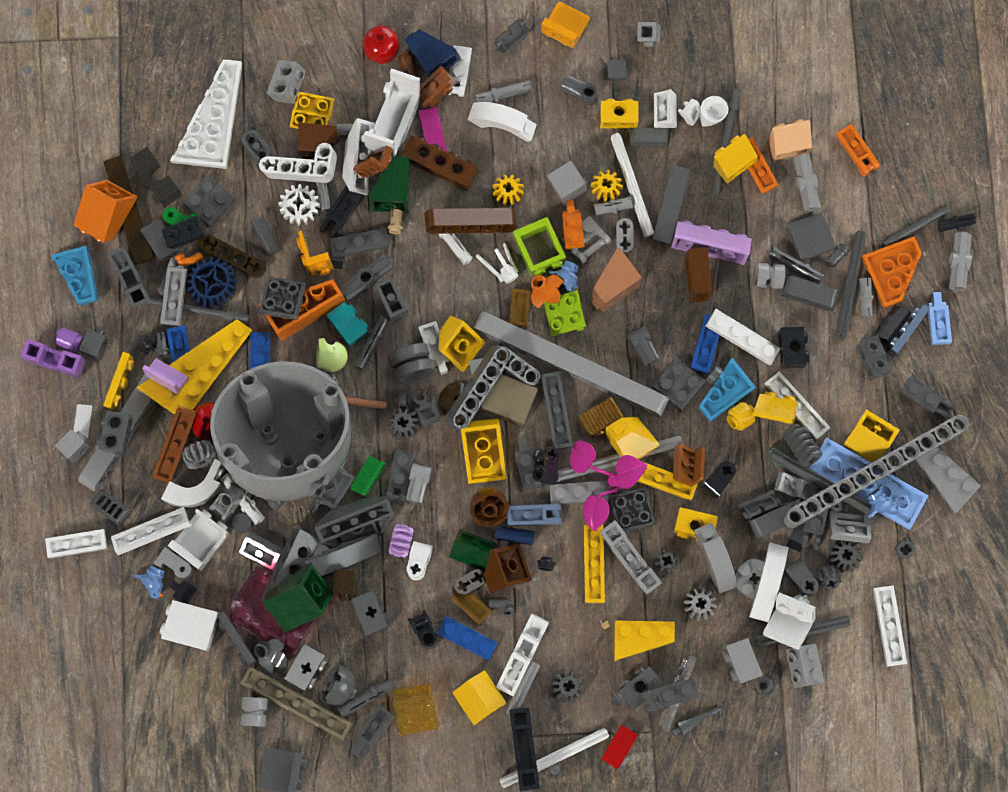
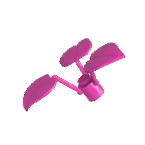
M577 441L574 443L570 455L572 469L577 473H585L589 467L592 470L608 475V484L612 488L600 493L597 497L594 495L588 496L583 504L585 522L593 531H597L609 515V504L602 497L610 493H616L618 489L627 490L632 487L643 475L648 465L634 456L624 455L616 464L617 474L607 472L591 464L596 459L594 448L587 442Z

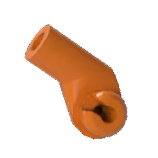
M199 252L187 258L184 253L175 256L179 266L194 265L203 259V255Z

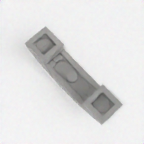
M616 520L600 531V534L617 559L646 595L662 583L626 537L627 535Z

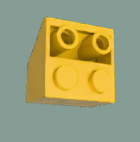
M745 134L740 137L739 135L734 137L730 141V145L726 148L721 147L715 152L714 168L727 184L757 162L758 156Z
M866 409L843 446L873 463L883 457L900 430Z

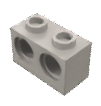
M279 60L267 94L276 102L294 104L306 70L297 62Z

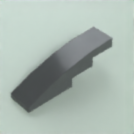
M672 165L653 240L671 244L690 169Z
M377 533L340 543L338 547L322 551L320 555L304 559L305 566L312 563L319 574L323 576L334 572V570H340L381 552Z

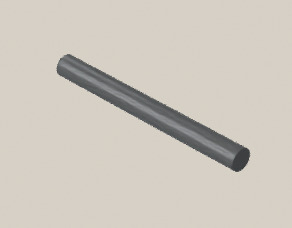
M947 206L942 207L882 242V245L887 247L895 244L949 213V208Z

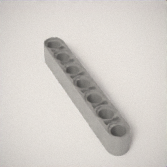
M144 374V376L142 377L137 386H139L149 378ZM137 387L120 412L130 414L133 417L129 441L155 402L138 390ZM120 419L114 421L112 424L113 428L120 425ZM112 438L109 440V447H112L116 444V438ZM98 446L81 472L78 482L96 492L120 455L102 452Z

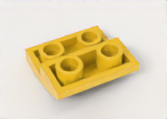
M298 92L295 107L292 111L290 128L298 129L299 122L329 125L335 99Z

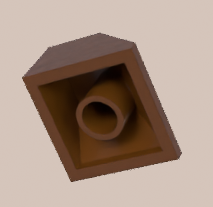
M298 123V153L304 159L315 158L316 149L321 143H328L332 147L339 143L336 126Z
M520 544L490 551L484 573L490 594L532 581Z

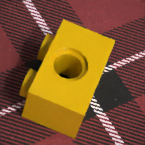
M605 99L601 101L600 128H637L638 101L633 99H624L623 101ZM617 110H620V111H622L624 114L621 115V116H618V115H616L614 112L617 111Z
M680 507L673 532L677 533L678 537L688 539L690 536L698 541L690 527V523L697 522L700 527L713 523L716 528L718 516Z

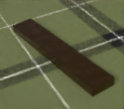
M122 156L103 161L109 181L134 194ZM135 201L123 226L135 264L139 265L154 260V256L149 243L140 231L144 225L137 202Z

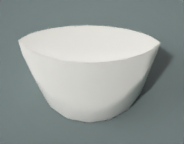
M719 96L708 97L701 104L700 120L702 126L715 125L721 122L728 114V105Z

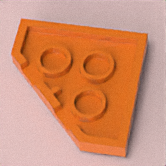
M915 236L862 256V261L869 277L872 279L871 282L883 309L900 303L903 300L906 289L922 255Z

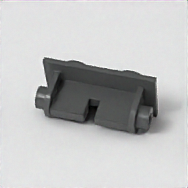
M517 19L508 27L511 34L505 30L495 38L496 50L504 54L512 51L514 46L521 40H524L532 29L524 26L526 23L523 19Z
M772 489L738 504L743 521L746 522L768 510L778 508L781 502L775 496Z

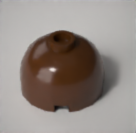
M492 487L482 488L473 495L470 501L471 516L474 522L480 526L484 524L494 527L501 524L508 516V501L505 495L498 489Z

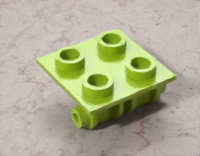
M578 290L561 295L558 303L544 302L551 337L573 330L582 331L586 327Z

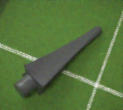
M720 707L675 723L676 727L671 729L673 736L681 734V736L685 735L702 721L719 712Z

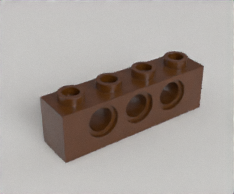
M410 136L401 155L409 158L411 165L467 192L469 191L479 168L474 162L470 160L464 161L454 152L447 153L442 150L441 146L437 144L431 145L420 136ZM424 150L427 151L429 155L427 157H421L418 153ZM438 158H442L446 163L438 165L435 161ZM454 167H460L462 169V172L454 173L452 169Z

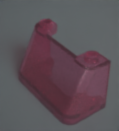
M256 566L232 600L229 618L236 625L267 642L271 639L282 641L285 644L283 651L296 655L317 618L285 632L278 625L273 615L265 608L261 600L271 574L266 569Z

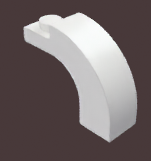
M491 102L473 103L468 117L470 122L481 128L496 127L504 129L526 142L532 140L537 125L527 119L528 115L516 109Z
M214 459L202 483L195 487L185 488L169 482L161 499L168 504L180 508H194L211 501L223 487L217 480L222 478L225 468H223L220 461Z

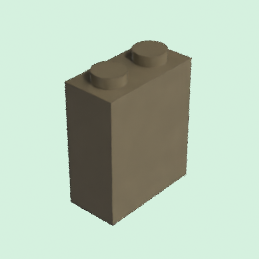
M500 374L482 402L481 411L524 427L538 389Z

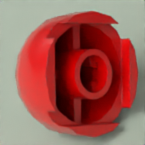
M383 25L375 26L365 34L363 40L364 53L369 60L375 61L377 64L389 63L398 54L400 49L399 38L391 28Z
M204 403L193 409L197 413L191 429L201 440L208 441L212 439L210 423L215 403Z

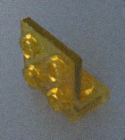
M431 683L392 690L398 729L401 736L439 728Z

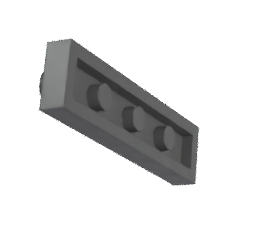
M560 371L541 374L553 447L557 450L573 447Z

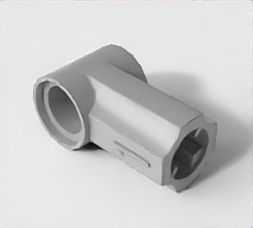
M413 463L406 501L417 504L423 503L432 467Z

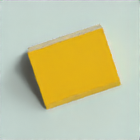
M485 670L452 692L473 725H476L507 704Z

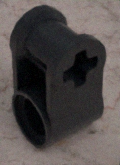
M549 446L545 450L538 449L533 455V479L536 482L554 485L558 480V450L553 446Z
M723 462L702 485V488L717 499L736 473L733 463ZM728 467L730 475H723V469Z
M423 610L422 614L412 619L408 618L422 646L426 649L435 648L438 644V637L426 611ZM426 635L434 636L432 644L424 643Z

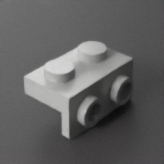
M816 644L801 646L799 650L794 648L786 649L794 688L824 683Z

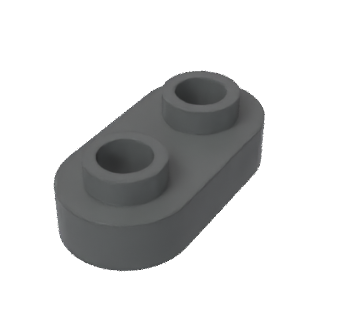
M248 130L242 135V143L256 163H260L262 158L259 155L262 153L266 154L265 157H272L269 147L258 132ZM254 139L255 142L250 144L249 140Z

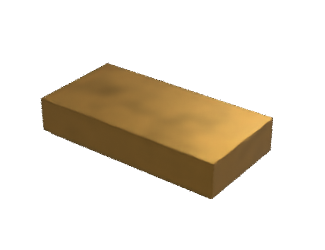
M512 288L509 314L510 324L519 328H527L531 290Z
M462 586L459 590L462 589L464 591L466 586ZM474 593L464 598H458L455 595L450 598L478 625L492 613V610Z

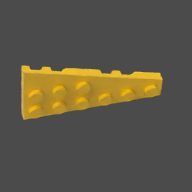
M236 319L171 363L169 366L189 378L178 395L150 378L137 386V389L174 415L178 405L193 410L250 336L252 329Z

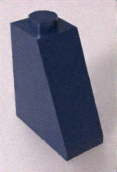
M420 29L412 32L404 39L428 76L440 66L448 69L461 60L455 48Z

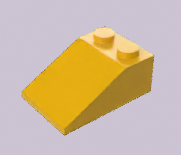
M765 391V394H760L753 416L794 425L799 402L795 401V397L784 395V398H778L776 393Z
M492 418L470 421L466 428L461 429L468 484L507 479L500 419Z

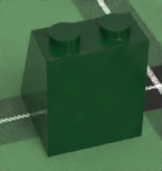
M402 155L392 157L390 164L383 170L369 196L372 212H391L393 209H399L403 213H409L411 178L409 158Z
M310 563L267 593L263 604L276 619L278 625L285 632H288L322 616L333 596V591L312 563Z

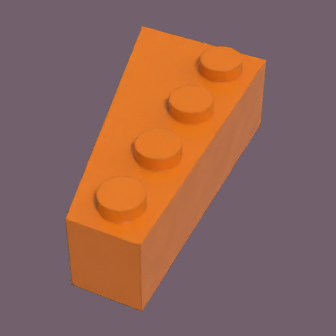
M332 279L305 290L298 320L265 315V317L282 342L346 301Z

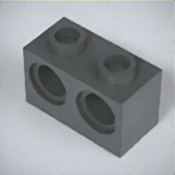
M878 335L858 343L856 348L870 381L887 376L892 371Z
M107 411L106 416H103L101 422L103 431L97 441V445L102 452L126 456L133 417L130 414ZM120 419V425L116 428H113V421ZM112 438H116V444L112 447H109V440Z

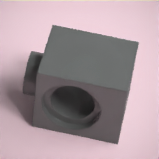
M88 329L79 347V351L100 361L109 342V339L105 336L106 333L98 329L94 331Z

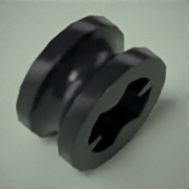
M146 336L144 340L139 339L146 355L149 354V351H155L149 336Z

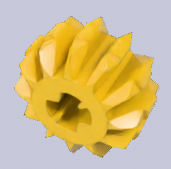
M606 170V174L599 171V176L594 175V182H591V187L594 188L592 194H597V200L604 197V202H607L608 197L615 199L614 196H620L619 190H622L623 185L619 184L622 179L616 178V172L610 175V170Z
M504 174L503 180L497 178V184H493V189L495 190L493 191V196H498L496 198L497 202L503 200L504 206L507 205V202H510V205L513 206L514 200L520 202L519 196H524L522 191L524 184H519L520 178L514 180L513 174L510 175V178H507L506 174Z

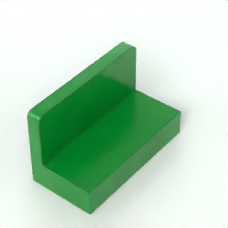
M369 455L351 484L350 489L364 498L368 497L385 470L386 463L380 462Z

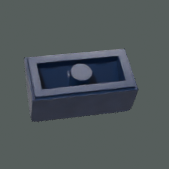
M497 525L495 540L532 546L535 532Z

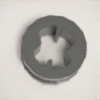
M902 541L896 545V554L900 558L905 559L913 556L915 548L911 542ZM906 544L908 545L907 548H910V552L903 555L900 548Z

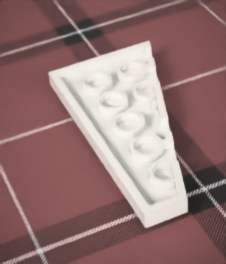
M223 59L209 90L207 89L202 103L197 108L187 127L185 136L180 141L175 155L172 156L171 163L227 169L242 61Z

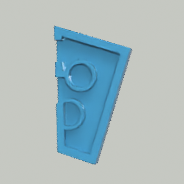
M82 246L51 255L79 305L99 301L89 247Z
M732 358L698 408L708 421L712 422L756 387Z

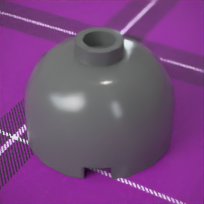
M337 664V667H333L324 682L326 690H321L320 700L330 705H342L349 699H353L357 689L355 688L356 681L352 672Z

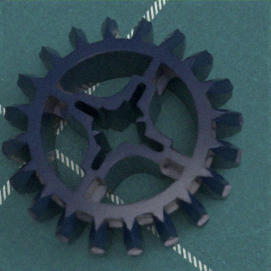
M213 257L209 258V262L202 259L203 264L200 265L196 262L197 268H190L193 274H187V278L190 279L186 282V285L189 286L187 291L192 293L190 297L193 300L196 299L198 305L203 302V306L207 307L210 303L211 308H214L215 303H217L221 307V301L224 300L225 303H228L227 297H234L231 291H237V288L234 286L238 284L237 279H234L237 276L236 272H232L233 267L228 266L227 261L221 263L220 258H217L215 262ZM211 270L208 275H202L206 271ZM219 271L223 272L226 275V283H223L222 280H219ZM215 280L216 283H212V286H210L209 281ZM198 282L205 286V295L198 291ZM222 290L219 294L213 295L215 291Z

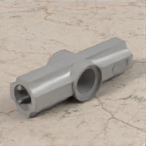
M800 154L793 158L796 171V188L801 195L804 212L809 213L821 208L817 192L818 180L816 174L813 173L810 154Z
M956 232L954 234L953 251L949 258V268L951 269L949 289L954 291L966 290L968 271L972 261V255L970 254L972 235L967 232Z

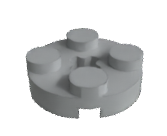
M758 559L747 560L736 571V588L748 598H755L760 582L758 580L757 584H754L749 578L752 577V574H756V576L761 578L765 561Z

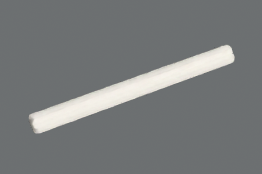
M615 133L611 135V141L644 237H651L654 235V231L621 134Z
M602 728L537 760L538 772L609 737L607 730ZM517 770L499 779L503 788L518 782Z

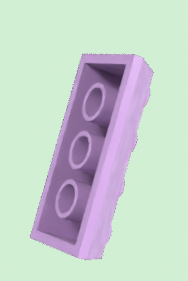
M683 220L677 222L671 248L688 251L692 246L707 247L708 257L745 265L750 254L752 239L747 238L748 236L745 234L734 235L724 229L717 231L707 225L696 226L692 225V222Z

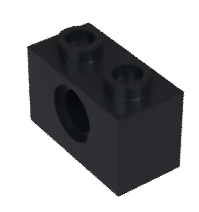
M198 216L161 230L167 247L173 250L208 236L203 220Z
M804 326L780 328L778 337L781 369L804 368L807 362H809V351H806L805 344L808 343L807 332H804ZM790 344H796L799 351H792Z

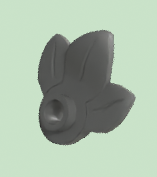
M271 639L268 642L264 640L259 641L253 650L255 657L259 659V668L269 677L273 675L275 667L283 668L288 666V658L282 652L285 644L278 639Z

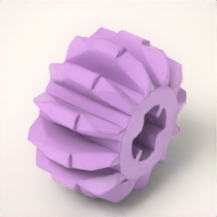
M397 524L394 527L388 550L389 554L404 558L408 555L413 528L403 524Z

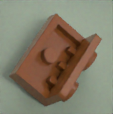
M440 66L420 85V99L424 102L422 104L424 108L436 107L440 103V99L451 93L452 87L456 84L443 66Z
M387 145L369 154L366 160L355 165L353 170L365 178L385 170L392 160L391 153L393 149Z
M681 443L677 444L674 451L673 479L690 487L701 482L704 479L705 448L701 446L693 450Z

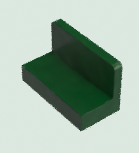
M460 529L454 540L449 557L485 571L490 551L495 548L496 543Z

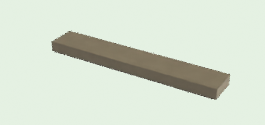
M251 666L240 683L342 741L345 740L353 725L350 721Z

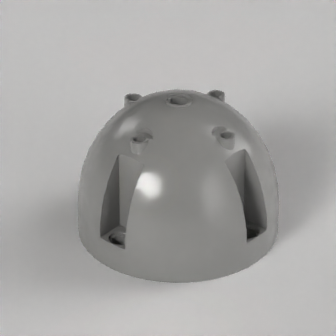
M273 362L254 367L242 373L231 381L219 395L211 415V436L221 464L231 474L235 483L247 492L263 499L293 501L314 495L319 487L327 485L335 478L345 462L349 451L351 421L347 400L343 391L327 374L306 364Z

